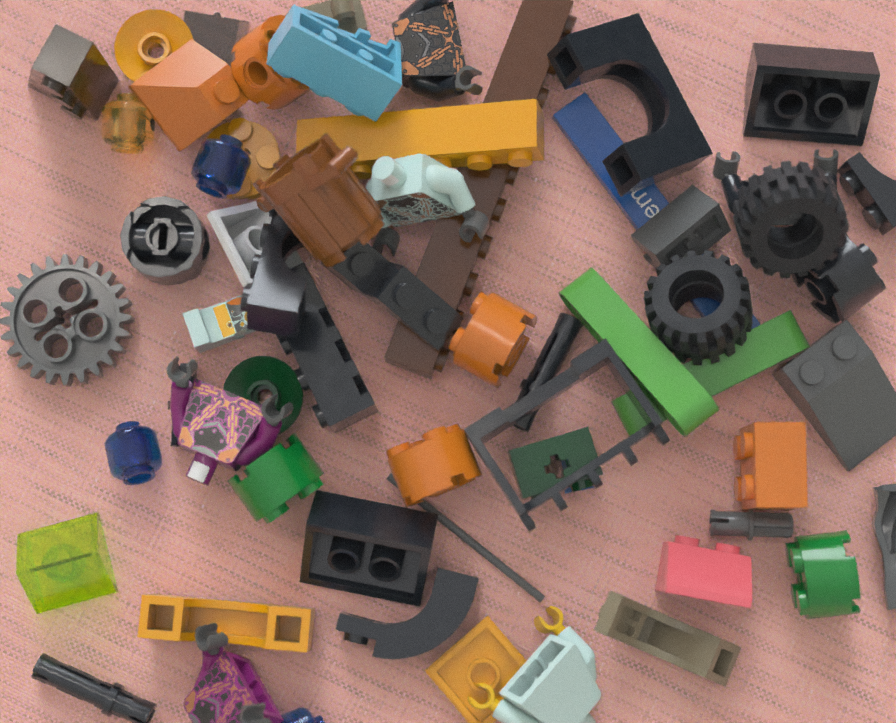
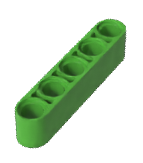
M589 268L559 292L564 304L583 323V326L598 343L605 338L607 339L641 391L684 437L688 436L719 411L717 404L703 386L593 268Z
M791 310L751 329V332H746V342L743 346L735 344L736 353L730 357L723 353L719 355L720 362L711 364L710 359H703L702 365H693L692 360L683 364V366L713 397L810 347ZM627 394L611 401L629 436L647 425ZM645 395V397L650 402V404L652 405V407L654 408L662 422L667 420V418Z

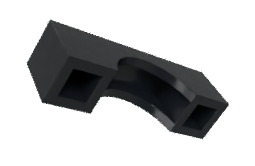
M272 209L269 211V217H272L271 223H264L261 230L260 247L263 248L261 255L254 254L250 278L254 280L251 287H244L240 309L247 312V329L297 338L306 307V279L293 272L285 261L293 252L304 246L276 210Z

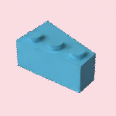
M293 4L268 43L267 65L271 66L280 76L294 78L307 85L315 94L321 97H330L343 104L351 113L357 116L364 115L376 122L402 86L401 43L392 39L389 40L387 45L370 40V32L361 28L355 34L337 28L339 25L338 20Z

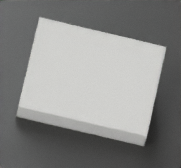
M256 201L210 211L206 216L243 288L245 286L251 287L254 280L250 278L254 254L261 255L263 248L260 247L261 230L264 223H271L272 217H269V212L260 210ZM297 250L285 261L290 269L303 263Z

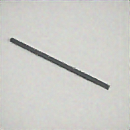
M391 473L387 477V480L390 483H392L395 487H397L393 474ZM423 499L424 502L418 504L425 511L438 514L437 520L537 601L541 602L545 596L425 499Z

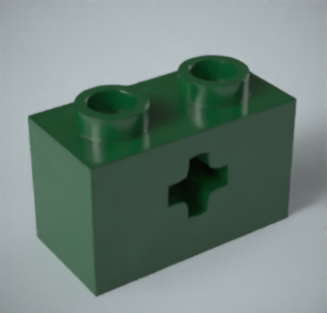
M589 427L507 452L521 499L531 497V500L598 457ZM550 456H555L557 461L565 460L567 468L561 470L560 474L562 477L560 479H557L554 473L546 474L544 466L551 463ZM601 467L595 470L598 476L603 475ZM586 476L570 487L571 491L575 492L592 487L593 485Z

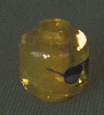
M134 93L117 94V100L110 101L103 106L101 136L105 143L111 145V151L124 154L144 153V147L154 142L155 120Z

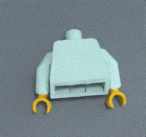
M549 606L545 611L552 617L553 625H548L538 615L534 618V626L540 633L549 634L553 632L555 635L550 634L501 689L499 694L504 699L501 701L496 699L493 688L485 683L476 684L488 694V699L484 704H478L473 698L467 697L472 707L476 709H490L493 711L492 717L501 723H596L589 714L601 698V691L595 682L597 672L594 651L570 626L566 628L562 624L564 619L562 611L558 607Z

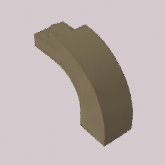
M611 590L606 602L599 611V619L594 628L595 631L725 687L741 650V647L669 617Z

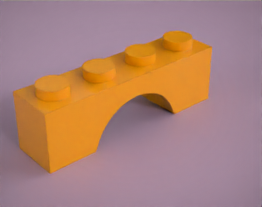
M152 593L143 594L137 638L196 641L195 631L197 627L216 623L218 626L217 633H225L229 644L307 653L312 648L315 608Z

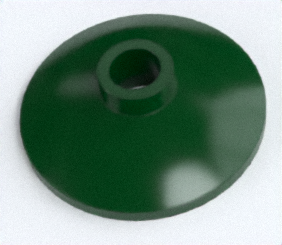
M271 356L248 358L232 369L224 383L223 390L262 405L263 402L260 399L261 392L269 389L273 395L278 394L275 400V407L279 412H281L285 404L291 402L293 411L281 420L282 427L279 432L281 434L289 429L300 415L304 398L303 388L297 379L295 371L284 361Z

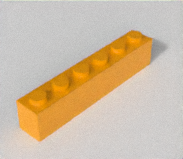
M537 99L383 112L376 122L364 115L297 120L296 153L317 139H320L323 134L328 133L339 149L350 146L357 152L358 159L350 168L359 180L371 178L372 167L383 156L396 159L415 154H426L449 168L467 166L472 170H487L492 167V164L508 163V165L513 167H527L532 165L533 161L544 160V113Z

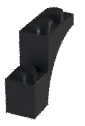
M860 152L838 169L840 174L839 181L845 192L852 197L855 196L864 208L862 214L866 222L873 229H878L883 236L896 227V181L874 168Z
M360 241L357 242L354 246L342 252L346 257L345 260L334 266L327 267L331 273L350 289L355 290L380 306L436 350L441 348L464 319L406 267L389 262L368 243L363 246Z

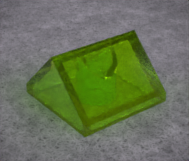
M99 512L17 534L16 575L36 614L118 592Z

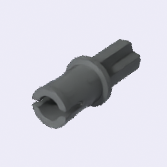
M748 509L747 512L710 510V536H747V541H752L753 537L790 538L793 534L794 521L789 513L753 512V509Z

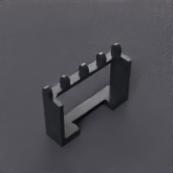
M606 338L571 360L570 368L502 411L499 406L464 429L470 443L529 532L536 528L535 522L528 515L530 512L550 499L554 501L560 511L568 508L560 493L586 476L597 489L603 485V482L595 470L621 453L630 466L637 463L638 459L631 450V447L653 433L662 446L670 441L661 427L662 420ZM607 365L647 425L529 502L522 504L484 443Z

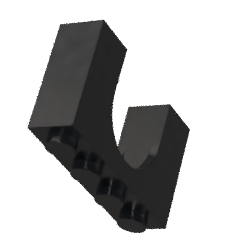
M639 13L567 34L547 54L565 90L598 79H610L628 87L641 101L648 119L647 135L623 143L602 161L620 197L690 171L713 154Z

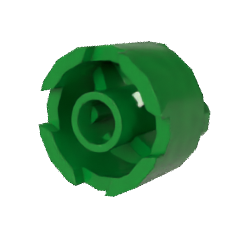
M296 433L286 439L290 447L285 449L279 443L245 467L246 469L243 470L247 475L245 479L241 481L236 474L227 481L256 522L263 518L267 524L271 523L290 509L285 502L297 494L300 500L304 499L324 485L319 478L324 472Z
M847 530L794 537V542L785 543L788 566L793 568L794 574H797L798 583L791 584V596L794 609L798 608L800 616L805 615L806 619L860 613L859 606L852 601L854 599H861L855 556H846L843 545L851 541Z

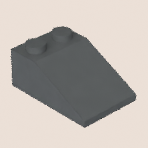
M848 320L832 328L811 344L809 348L803 350L772 374L847 471L853 469L896 436V392L874 353Z

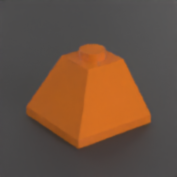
M190 39L128 86L179 152L250 100L238 87L231 67L193 39Z

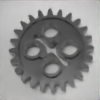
M67 254L62 255L60 265L50 256L46 257V269L43 270L34 263L30 264L33 276L28 278L19 273L17 277L22 283L21 288H7L9 293L15 297L13 302H1V306L10 311V316L0 319V324L10 327V331L0 336L1 340L15 343L9 348L7 354L12 357L23 355L17 366L20 369L26 370L33 365L30 376L37 380L46 372V383L50 385H55L60 375L63 385L67 387L72 386L75 375L81 383L88 384V372L90 371L102 378L104 375L101 365L104 362L112 367L117 366L111 356L114 351L122 354L127 352L119 344L120 339H130L133 337L131 333L123 329L125 324L135 322L133 316L123 313V310L133 305L132 301L127 298L119 299L126 291V287L122 283L111 286L115 281L116 275L111 270L101 275L103 265L98 261H95L88 269V259L82 255L79 256L75 265H73L71 257ZM74 284H82L83 293L77 301L68 302L66 298L68 289ZM94 300H98V305L95 308L87 309ZM39 305H46V318L42 322L33 323L31 318L33 310ZM65 313L72 315L69 328L62 326L65 322L63 317ZM96 317H101L104 322L102 331L96 336L89 337L86 331L89 321ZM47 332L41 340H36V336L39 333ZM65 338L68 343L66 353L62 357L54 358L52 355L53 344L57 340Z

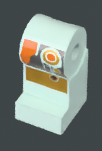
M242 295L201 310L196 308L182 313L194 348L199 353L245 337L244 335L255 332V330L247 329V312L240 309Z

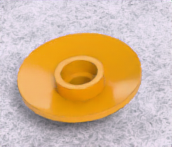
M161 9L144 10L131 16L120 27L114 43L115 59L124 75L132 82H135L190 39H193V36L186 23L177 15ZM154 48H163L164 53L160 58L155 59L150 56Z

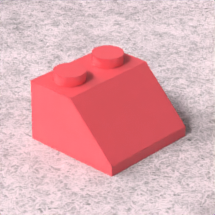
M675 535L674 542H663L655 591L751 608L752 562L751 557L740 555L741 547L716 543L715 550L699 547L700 539Z

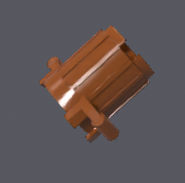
M328 133L323 134L320 139L307 145L291 158L288 154L282 156L272 164L276 170L264 182L259 178L253 183V186L261 195L256 201L259 209L263 212L275 209L315 261L320 260L326 268L345 260L346 257L342 252L351 248L360 241L363 246L367 244L385 224L382 221L384 218L381 215V207L350 168L358 159L357 152L350 146L339 149Z

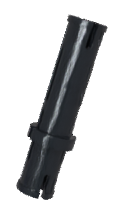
M566 313L559 314L555 326L527 379L522 380L519 386L522 390L517 401L556 377L583 326L580 320ZM539 409L512 426L529 432Z
M45 653L39 657L32 671V679L46 683L75 698L86 701L100 708L101 713L108 717L113 714L132 723H150L157 707L156 703L142 699L124 690V685L117 682L114 685L104 682Z

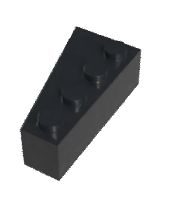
M303 262L291 268L293 272L306 279V307L297 338L277 334L276 336L285 354L293 353L300 366L294 371L304 392L311 389L318 403L312 406L320 425L322 428L329 426L334 433H337L379 411Z

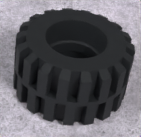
M790 161L781 162V167L775 169L772 168V165L763 168L764 173L760 176L754 173L748 178L749 186H741L737 193L739 200L734 201L733 205L735 215L733 219L745 257L749 258L751 265L756 269L762 267L764 274L773 276L776 272H779L781 278H790L793 273H798L799 277L808 275L807 271L815 268L818 271L824 268V261L827 259L833 261L838 255L836 247H844L847 240L845 233L849 232V223L838 191L830 176L826 177L824 171L817 166L810 169L808 163L801 161L798 162L797 166H792ZM796 212L808 213L805 218L788 227L772 226L778 219L787 214Z
M696 250L687 251V257L680 258L678 254L670 257L671 264L668 266L663 263L656 268L658 277L650 276L647 282L649 291H644L646 315L650 330L671 353H674L681 363H685L686 359L689 358L692 359L693 365H702L703 359H710L711 364L720 362L719 355L723 353L727 357L736 353L735 344L743 346L747 340L746 332H751L753 325L749 283L747 277H743L742 269L736 263L731 266L730 258L723 254L718 259L715 258L714 251L705 250L703 255H696ZM695 298H710L720 303V306L713 313L701 318H689L677 313L682 305Z

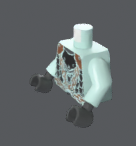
M415 154L396 159L383 156L372 167V178L367 182L366 189L381 207V215L384 218L382 221L385 224L377 233L372 246L380 254H382L383 245H387L391 249L392 256H395L400 236L394 229L389 228L391 224L394 227L463 215L464 221L459 229L460 237L469 243L476 231L479 238H483L489 225L488 217L480 211H474L473 207L476 204L465 183L464 176L458 170L449 168L426 154Z

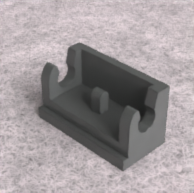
M691 185L631 234V237L646 252L643 257L654 268H657L662 263L666 266L670 265V257L677 254L680 258L687 257V251L696 250V255H702L705 250L711 248L728 234L731 228L719 203L694 185Z

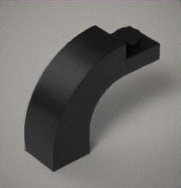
M438 568L430 599L423 610L413 618L399 623H386L341 612L336 630L345 632L343 639L350 642L367 645L369 638L376 640L372 657L403 659L426 653L446 641L461 625L471 607L479 578Z

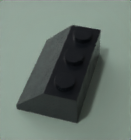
M753 43L746 76L743 137L863 146L880 79V72L874 53Z
M316 490L306 523L299 582L420 607L438 514Z

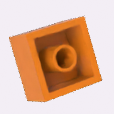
M753 422L740 428V435L734 436L733 454L735 460H740V476H736L734 479L735 501H741V510H795L808 508L806 422Z

